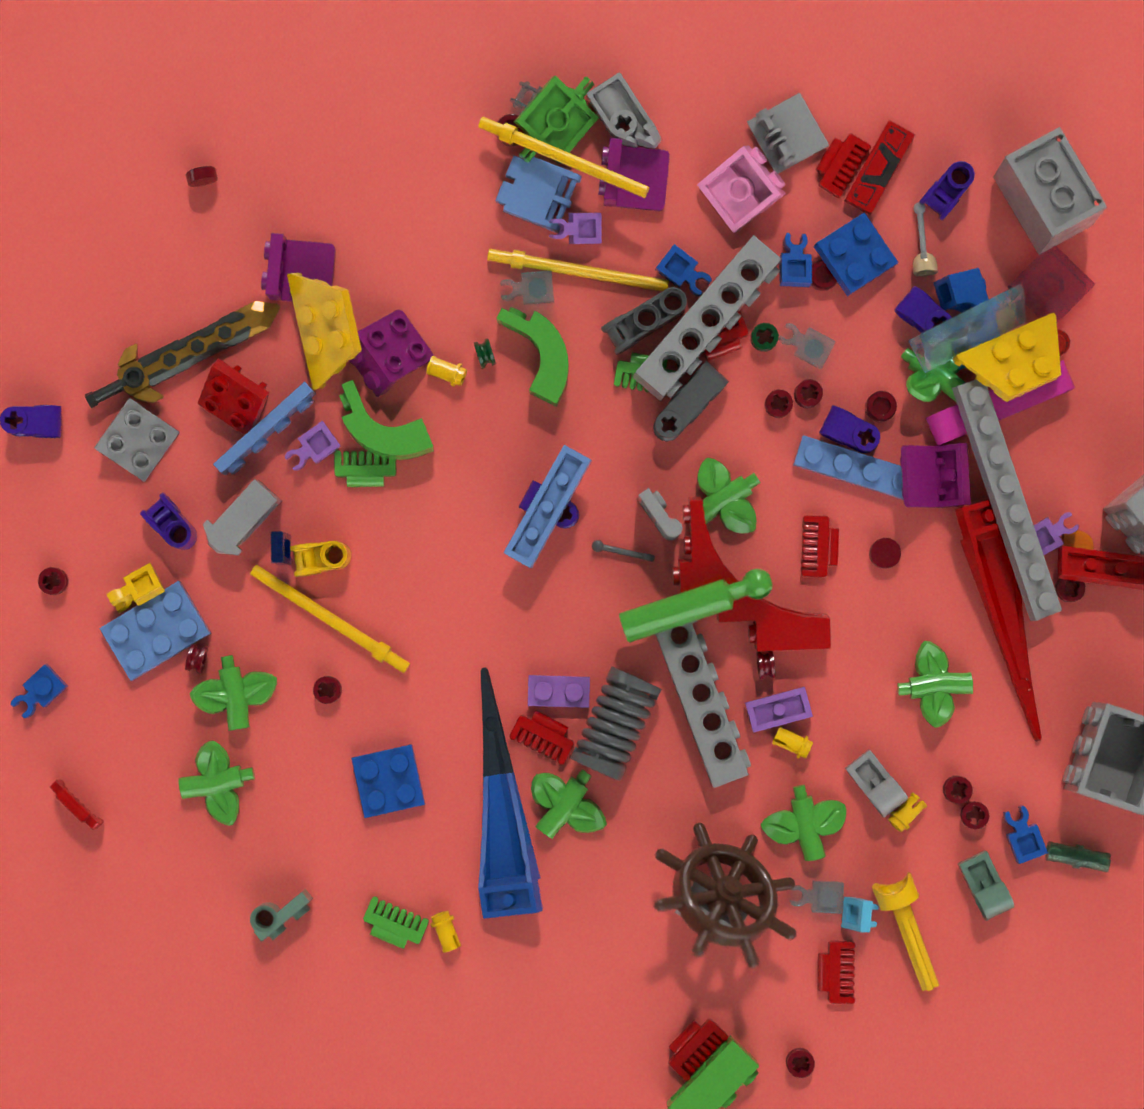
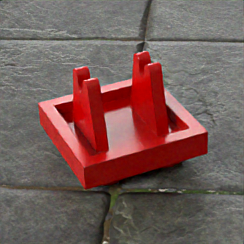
M217 359L211 366L197 404L230 425L233 429L246 435L257 425L269 396V392L265 390L267 384L262 381L257 385L240 373L242 370L240 366L236 365L232 368L220 359Z

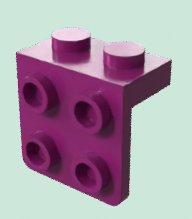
M610 138V146H603L602 165H607V169L649 186L647 196L643 198L600 180L598 195L604 196V206L662 211L665 207L669 152L659 149L622 146L623 139Z
M271 233V239L265 242L264 259L268 260V270L262 273L261 289L266 290L265 294L270 300L293 302L287 274L301 273L303 277L312 280L318 279L333 286L336 254L334 245L330 243L287 240L284 234Z
M396 310L358 331L362 351L354 359L349 360V362L355 365L364 378L366 386L378 398L385 394L397 380L428 363L433 353L402 310Z
M967 443L941 446H902L900 457L903 481L902 496L906 507L944 508L971 505Z

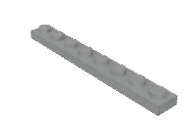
M976 379L953 387L952 390L1030 621H1037L1060 612L1062 608L988 388Z

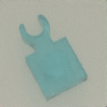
M551 270L521 273L522 282H514L510 279H504L500 282L501 286L509 285L513 288L510 295H501L504 301H511L517 296H523L524 305L554 302Z
M787 323L785 328L793 332V338L785 339L780 335L779 341L785 345L798 347L794 356L821 370L836 341L810 327L804 335L799 332L795 325Z
M812 880V889H805L800 885H795L791 889L802 892V898L799 901L790 900V904L793 906L811 903V912L843 914L844 882Z

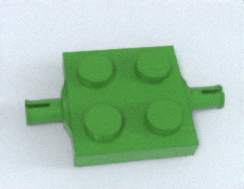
M556 75L552 76L515 119L514 123L526 135L570 153L599 118L588 107L584 99L586 93L595 84L593 81L589 82L591 79L585 76L580 84L573 89L566 86ZM524 148L519 156L529 163L537 152Z

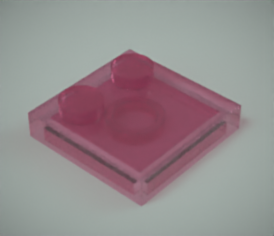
M1055 246L1038 255L1013 280L1008 288L1039 318L1054 312L1058 323L1090 291L1095 283Z

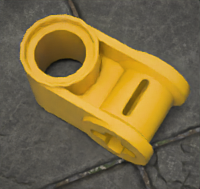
M338 541L290 546V551L294 552L296 564L294 577L342 569L351 561L352 553L350 548ZM333 547H340L343 552L342 560L339 563L333 564L329 559V552Z

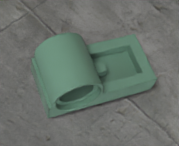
M984 850L957 863L984 920L987 921L1014 908L1013 899L1007 887L1001 881L987 851Z
M305 889L282 909L271 902L260 904L253 910L250 916V924L255 930L254 933L261 941L268 936L273 941L287 929L284 923L293 916L297 921L311 909L307 904L313 897ZM261 910H268L272 913L274 918L272 925L265 926L259 921L258 915Z

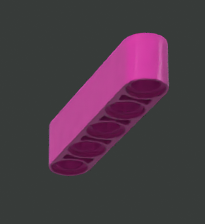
M1060 361L1061 376L1057 380L1008 402L997 396L993 390H990L989 394L998 421L1075 389L1064 361ZM954 405L926 418L937 446L967 434L958 405Z

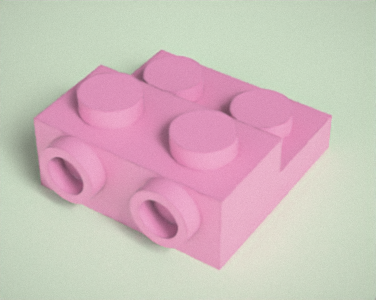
M743 146L697 184L733 233L739 231L758 214L763 213L786 194L782 189L785 186L783 179L777 172L773 171L770 173L764 166L767 159L757 147L751 149L750 146Z

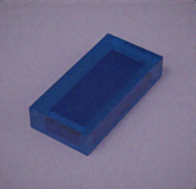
M283 531L271 532V563L291 565L290 534Z

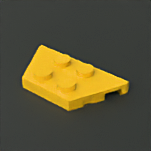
M301 273L287 274L312 389H321L327 385L326 382L334 374H338L346 366L348 360L354 359L362 351L349 291L339 286H330L327 282L318 279L312 280L303 277Z
M1053 312L957 354L953 361L957 366L960 367L963 364L975 373L977 381L984 386L992 388L994 393L1004 401L1008 402L1057 380L1061 376L1056 315Z

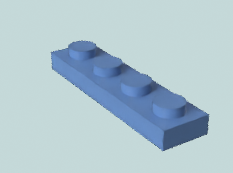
M304 381L213 465L224 475H227L229 472L232 475L238 472L246 464L244 459L252 451L254 454L260 452L269 443L266 439L275 431L278 434L290 425L291 420L289 418L297 411L302 413L313 404L314 400L312 397L316 393Z
M804 435L801 437L793 463L794 466L904 500L902 496V467L900 465Z
M566 445L562 447L506 547L504 554L532 569L591 464V459Z

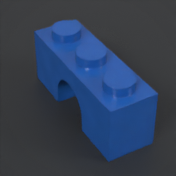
M979 268L950 274L934 282L940 307L945 311L957 310L967 320L966 334L951 341L955 356L1000 336L995 322V312L990 305L986 292V282ZM962 364L959 370L966 369L967 367Z

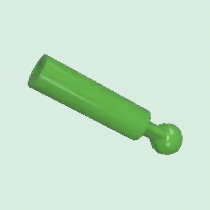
M752 569L745 574L742 581L729 585L721 579L619 613V617L627 641L630 643L733 608L734 600L749 596L753 599H763L769 595L773 583L770 574L766 571Z

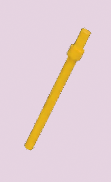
M484 116L480 119L478 125L480 129L499 136V140L510 145L516 143L645 198L648 194L649 186L519 132L518 127L508 123L503 125Z
M491 248L488 251V261L511 264V268L523 270V267L662 292L668 289L669 280L530 256L525 255V251L513 250V252Z
M256 564L252 569L251 576L371 652V657L379 662L385 661L402 673H405L411 663L391 651L392 647L382 641L378 643L259 565Z

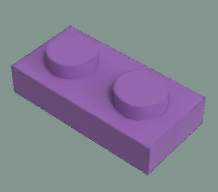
M529 675L528 706L589 708L590 677Z
M805 687L745 702L753 733L813 717Z

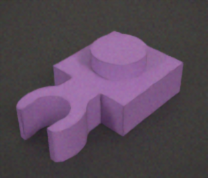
M569 213V222L563 219L549 220V223H557L560 226L558 234H549V237L552 239H563L569 235V244H602V213Z
M321 421L298 438L303 446L287 452L285 459L288 460L291 456L298 455L300 462L293 467V470L298 471L305 466L309 458H312L318 464L342 446L326 424Z
M1071 512L1064 513L1055 524L1051 522L1049 517L1034 524L1043 555L1064 544L1060 535L1071 534L1078 530L1079 524L1072 528H1067L1064 525V520L1072 516Z

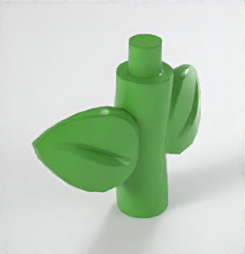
M957 336L950 337L939 343L932 350L930 357L921 351L916 354L909 348L904 351L901 358L909 363L908 369L914 372L906 381L907 390L912 396L923 402H930L936 399L942 390L956 402L952 388L966 383L956 375L959 372V367L953 361L955 354L951 341L958 338Z
M707 457L702 462L697 474L698 487L707 495L703 499L705 523L708 524L720 514V519L728 530L736 533L753 532L757 524L756 513L751 503L745 498L753 494L751 489L761 482L755 473L745 479L740 476L731 481L729 470L719 461Z
M923 641L917 651L915 668L920 676L909 678L907 683H897L898 696L910 695L911 699L921 698L920 709L923 717L933 727H940L947 723L954 713L955 706L953 697L950 694H973V678L971 672H948L949 659L946 653L931 641Z
M233 655L221 657L223 669L218 670L220 680L209 679L201 682L192 689L190 698L199 709L206 713L215 714L223 712L227 708L228 731L250 727L248 705L256 706L267 702L274 693L277 678L266 672L255 671L249 672L242 677L240 667H235Z
M209 741L199 749L195 758L197 770L201 775L179 778L180 794L182 799L205 796L208 813L224 825H233L239 812V798L233 789L243 787L244 781L254 780L253 767L241 769L240 765L230 768V758L227 751L217 742Z
M582 769L576 778L571 776L565 784L560 777L554 774H536L531 784L533 799L536 804L549 810L535 827L551 839L566 823L575 831L582 833L603 829L607 822L602 810L591 799H583L588 790L585 785L592 776Z
M805 785L793 787L795 799L791 800L793 812L781 810L771 814L760 824L762 830L768 837L779 844L787 845L798 840L805 861L824 858L826 854L819 835H832L841 829L846 819V806L835 800H824L814 805L812 796H807Z

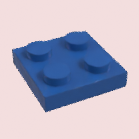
M865 212L813 246L847 297L899 263Z
M412 744L351 758L364 818L425 805Z

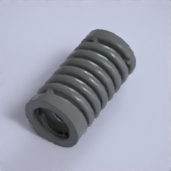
M611 666L606 677L609 685H603L601 688V692L605 696H598L596 699L597 704L601 707L594 706L591 710L592 714L597 718L589 717L586 722L592 729L584 728L582 730L583 737L590 741L578 740V748L575 747L570 759L621 781L626 771L624 762H629L631 759V755L627 751H634L636 744L633 741H637L641 737L640 732L636 729L643 730L646 723L642 719H648L651 715L650 711L645 707L655 706V700L658 699L662 689Z

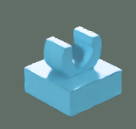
M844 897L841 927L858 932H870V927L877 926V922L871 921L872 910H878L879 906L873 904V901Z

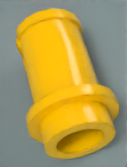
M432 356L428 363L426 374L451 382V386L455 387L456 385L462 386L467 369L463 368L461 363L455 365Z
M780 726L772 744L797 754L796 758L798 759L800 756L806 759L813 742L808 740V736L803 738Z
M913 792L895 812L892 811L890 813L891 817L888 821L899 832H902L904 829L908 830L910 828L909 824L927 807L926 803L921 800L912 808L920 798Z
M449 911L433 915L431 917L433 922L430 925L435 927L443 953L462 946L452 922L454 916L450 915Z

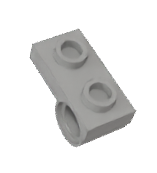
M868 749L845 767V770L882 817H886L908 799L901 786L889 775L871 750Z

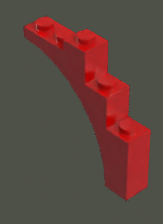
M688 497V505H683L684 524L689 523V536H684V553L690 554V558L678 559V567H673V585H679L680 593L721 579L729 585L739 582L723 564L713 547L705 523L702 498ZM749 596L734 600L732 609L717 614L719 623L754 621V625H748L749 644L754 643L757 652L831 649L830 617L827 614L799 612L780 607L765 599H753Z

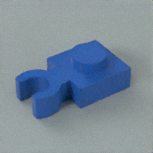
M787 233L783 239V248L787 253H781L780 258H782L779 263V269L781 270L779 272L780 286L810 287L812 284V254H803V250L808 243L807 235L802 234L799 241L800 244L794 245L790 240V233Z
M675 244L655 269L678 288L686 282L689 284L691 293L697 297L702 295V291L696 287V281L704 280L707 284L712 282V278L707 273H697L694 270L699 262Z
M44 664L22 685L28 692L25 695L16 696L11 701V706L16 707L21 701L26 702L28 706L27 711L21 716L28 718L35 713L37 703L42 707H47L68 685L48 664Z
M1022 805L1018 806L1021 816L1016 821L1011 818L1009 811L1003 812L1005 822L1014 829L1013 832L1006 834L1018 864L1048 854L1037 824L1027 825L1029 813L1026 807Z

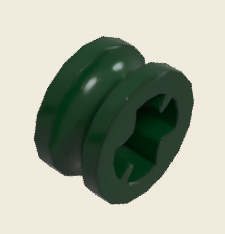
M769 323L758 324L750 336L752 346L761 352L772 350L779 339L777 329ZM768 330L772 333L769 338H773L771 344L765 342L762 345L757 341L760 337L756 336V333L758 331L764 333Z
M488 338L484 339L485 341L482 344L474 342L481 369L485 368L488 363L496 365Z

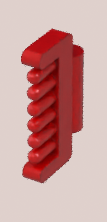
M849 134L844 142L834 138L816 167V171L823 175L819 182V187L840 198L843 195L842 190H845L847 186L836 178L846 184L850 183V178L839 171L849 177H853L854 172L843 166V164L854 171L858 170V166L853 162L861 164L862 159L856 155L861 158L866 157L865 152L871 149L870 144L853 134Z
M740 311L738 313L741 317L737 321V325L735 324L730 330L725 326L724 332L721 331L718 334L722 339L711 352L706 349L703 352L707 361L742 348L739 339L746 337L749 331ZM717 320L713 321L714 326L717 325ZM710 322L706 324L708 327H713ZM685 337L689 350H694L698 347L697 341L695 343L692 337Z
M806 515L803 517L805 523L818 524H804L803 529L817 530L818 532H803L802 535L804 538H817V540L804 539L802 544L817 547H803L802 552L817 553V555L804 554L802 555V560L817 561V563L803 562L801 564L802 568H813L816 570H802L801 575L803 577H826L828 575V565L838 566L839 529L829 528L828 516Z
M535 711L532 719L520 715L510 733V739H516L522 728L517 738V742L522 743L529 731L524 741L526 747L530 745L534 735H536L531 745V749L536 750L541 738H543L537 750L538 753H543L548 742H550L544 755L549 757L555 745H557L551 759L556 760L563 748L558 763L564 764L574 745L573 740L565 737L569 727L538 711Z
M61 779L56 780L50 786L57 794L55 797L81 823L85 822L91 829L95 830L104 822L100 817L96 818L83 803H80L79 799L75 798L74 794L64 787L65 783Z
M829 941L828 953H818V991L828 992V1001L831 1004L855 1003L853 996H840L853 995L855 993V990L852 988H840L853 987L855 985L854 981H840V979L855 978L853 973H840V971L855 970L853 965H840L853 964L855 962V959L852 957H841L855 955L854 950H841L854 949L856 944L853 941Z
M708 1019L702 1026L693 1020L669 1046L675 1054L668 1063L686 1081L690 1080V1075L684 1068L691 1074L695 1073V1068L686 1060L696 1068H700L701 1064L692 1054L702 1063L706 1061V1058L697 1049L707 1057L711 1056V1052L702 1043L711 1051H716L717 1047L708 1037L718 1046L722 1044V1041L713 1032L723 1041L728 1039L727 1033L712 1019Z

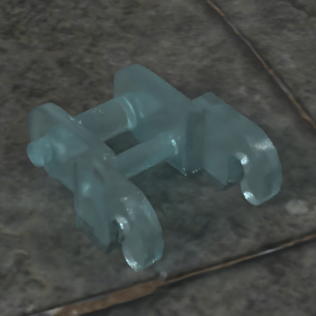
M528 81L526 83L520 82L519 85L522 88L516 99H510L514 108L520 107L524 110L527 105L521 101L526 92L529 91L533 94L528 102L529 104L542 89L540 86L538 89L530 86Z

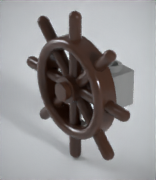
M696 823L693 831L700 847L692 851L684 861L665 849H658L656 851V859L675 870L676 874L673 880V897L657 899L654 907L660 912L676 909L675 913L681 916L686 924L698 934V938L692 948L695 956H702L709 942L728 947L740 946L747 965L750 968H756L759 965V958L752 942L757 940L767 928L772 929L788 940L796 937L797 933L793 927L775 917L778 907L777 892L793 889L795 881L791 877L772 880L766 868L752 855L758 843L755 835H748L741 849L728 844H712L703 823ZM707 863L712 878L697 870L696 867ZM720 863L732 867L728 876H725ZM742 874L751 882V884H741L739 880ZM758 895L760 907L756 906L744 897ZM747 915L757 920L749 926L744 924Z

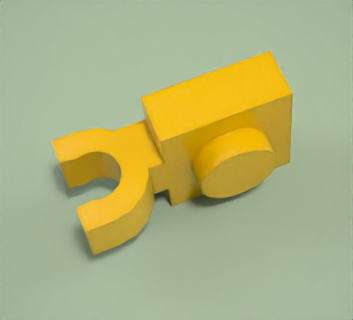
M149 563L123 577L126 585L107 593V597L120 614L131 606L133 600L140 606L165 592V589L154 567Z

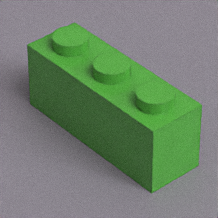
M730 1035L695 1071L690 1080L686 1081L667 1101L668 1109H719L722 1106L725 1109L737 1097L735 1093L742 1084L745 1086L749 1085L759 1073L757 1071L759 1064Z

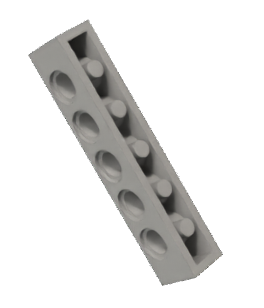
M753 235L637 369L633 378L659 401H662L666 395L672 398L683 385L679 382L681 377L686 372L691 376L702 363L699 356L705 349L711 352L721 341L722 338L718 334L726 326L730 330L740 319L741 315L738 311L742 306L746 304L750 307L761 294L757 290L764 281L770 284L781 270L777 266L782 258ZM743 269L752 270L756 275V280H745L741 275V271ZM726 291L732 292L736 296L737 302L727 304L723 301L721 294ZM705 314L713 315L717 320V325L714 327L706 326L702 322V316ZM684 337H692L697 341L698 347L694 350H688L683 346L682 339ZM667 359L675 361L678 365V371L674 373L666 372L662 367V362Z
M697 621L681 625L688 633L687 640L682 644H676L672 641L670 636L672 629L655 635L711 785L715 788L749 775L746 768L750 767L751 763L746 750H739L736 739L740 738L738 728L734 720L728 721L725 710L729 709L728 701L724 692L718 693L714 681L719 680L713 663L707 664L703 652L708 651L702 633L696 635L692 624ZM687 655H693L698 660V668L692 673L685 672L681 666L682 659ZM698 684H704L709 689L708 698L702 702L696 701L692 695L693 688ZM709 713H716L720 719L718 728L711 731L707 730L703 725L704 717ZM720 742H727L731 748L730 755L725 759H718L714 754V748Z

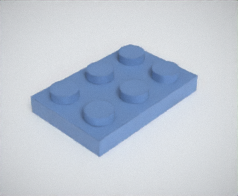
M181 581L175 582L165 588V592L140 606L137 605L99 628L130 681L137 679L187 649L191 644H195L211 634Z

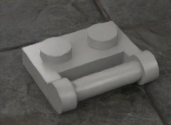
M648 488L638 495V502L666 540L676 539L681 534L682 525L678 520L669 518L664 510L667 504L658 491L652 493Z

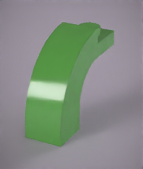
M510 307L509 311L501 308L496 318L497 323L529 339L536 346L540 354V368L529 389V394L557 407L566 388L569 367L566 346L560 333L547 318L534 311L530 321L525 320L527 315L513 307Z
M351 380L342 384L344 393L339 395L345 411L352 410L353 412L342 417L343 423L353 439L364 449L380 457L396 460L417 458L434 451L422 418L398 427L381 425L367 414L354 381Z

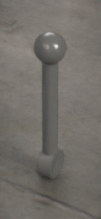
M595 540L592 543V549L595 552L604 550L654 562V555L605 545L600 540Z

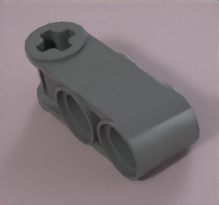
M668 288L626 314L620 315L605 324L601 330L610 337L616 347L614 350L616 355L628 350L643 338L680 317L687 305L686 295L679 288ZM675 296L680 300L681 307L677 310H669L665 306L664 300L667 297ZM643 312L652 313L655 322L650 326L641 325L638 321V316Z
M706 361L690 378L688 384H685L675 394L667 407L658 415L653 428L657 438L667 442L677 438L709 405V402L723 390L729 381ZM663 420L667 423L672 420L675 423L673 425L674 432L668 430L666 433L663 432L662 427L664 424L661 421Z

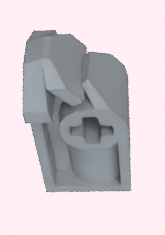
M620 72L586 93L590 104L612 138L623 139V146L638 147L639 145L645 148H656L662 141L655 124L649 118ZM623 122L630 127L626 132L623 128L620 129L619 126Z
M254 479L214 524L209 520L203 523L208 545L217 553L239 556L242 550L238 545L243 544L282 500L260 480Z

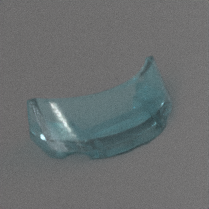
M1019 284L908 340L924 373L953 360L957 354L994 339L1025 323L1024 288L1022 284Z

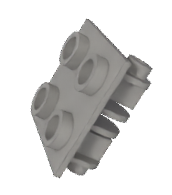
M800 93L769 110L765 108L756 113V117L747 121L772 169L778 174L829 146Z
M129 398L94 449L145 482L177 437L179 431Z

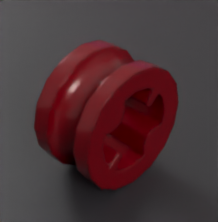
M812 379L802 381L794 390V400L803 408L816 406L823 397L821 385ZM811 386L815 390L812 393H816V398L805 401L802 398L805 394H801V389L806 390Z
M777 389L772 391L765 400L766 412L774 418L785 417L793 407L791 395L784 390ZM774 396H777L778 399L785 398L787 402L783 406L786 408L785 411L781 412L778 408L772 409L770 404L774 403L771 400Z
M46 568L38 577L39 588L46 594H61L68 586V576L59 568ZM55 572L59 575L56 579H61L59 586H54L51 590L48 588L50 584L46 583V578L53 577Z
M1057 580L1055 591L1060 600L1075 602L1083 597L1086 587L1084 582L1069 580V583L1075 582L1077 584V587L1074 589L1075 595L1071 597V593L1065 594L1063 591L1067 587L1065 583L1067 580Z
M191 644L186 658V671L195 669L198 674L203 672L208 655V647L203 646L202 649H199L196 644Z
M768 651L766 655L757 652L759 679H764L766 675L775 678L773 651Z
M331 676L319 678L313 687L315 698L324 704L337 701L342 693L340 682ZM323 682L327 685L331 683L335 685L336 690H332V692H335V695L332 698L328 695L321 696L319 690H323L320 687Z
M952 776L945 781L943 793L949 801L955 804H963L971 798L973 787L966 778ZM956 781L959 785L961 783L965 785V788L962 789L964 795L960 798L958 795L953 797L950 793L954 789L952 784Z
M975 801L964 805L960 814L963 824L975 830L986 826L990 817L987 807ZM973 807H979L978 812H983V819H978L977 824H971L972 819L967 820L966 814L967 812H972Z
M795 1048L788 1053L786 1066L793 1076L805 1078L813 1072L815 1061L808 1050ZM803 1055L806 1056L805 1062L808 1066L795 1070L793 1067L796 1065L792 1062L795 1057L800 1059Z

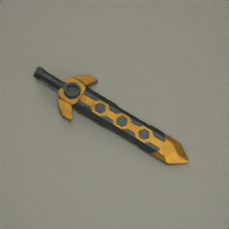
M254 301L220 318L217 322L140 358L138 362L136 361L138 345L134 344L126 348L118 363L120 369L117 371V376L119 379L94 392L85 394L89 406L93 408L98 403L124 390L127 394L134 396L136 400L155 403L163 399L164 396L150 388V386H155L191 368L192 365L269 329L280 310V305Z

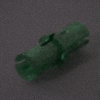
M1048 841L1046 846L1048 855H1045L1046 861L1071 865L1074 869L1083 867L1105 873L1109 870L1111 863L1110 853L1084 849V846L1076 844V847L1052 841Z

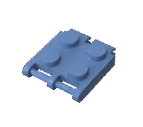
M513 155L506 172V177L514 180V183L511 184L503 181L495 202L504 205L503 212L559 233V224L549 223V220L554 218L558 205L561 206L556 219L563 218L566 208H570L572 204L570 198L575 185L580 183L582 176L536 157H533L527 163L522 158ZM568 180H571L565 197L563 198L562 195L566 188Z

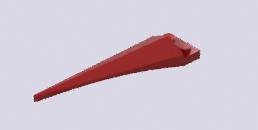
M990 500L955 509L963 539L960 540L1033 739L1041 741L1042 735L1028 658L1022 595Z

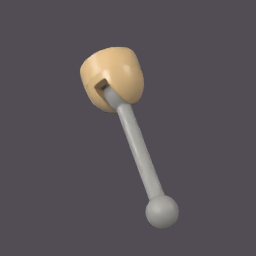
M920 202L916 203L913 207L914 212L917 214L921 251L913 261V275L930 276L938 273L936 258L932 254L927 253L923 218L926 207Z

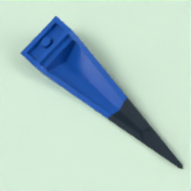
M482 668L483 814L478 884L483 919L538 913L543 911L538 880L541 878L489 671L487 668Z

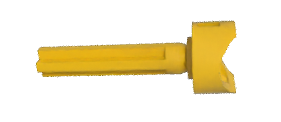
M908 872L901 881L894 884L874 883L872 889L880 910H893L921 990H934V987L939 986V982L910 906L911 903L919 898L912 874Z

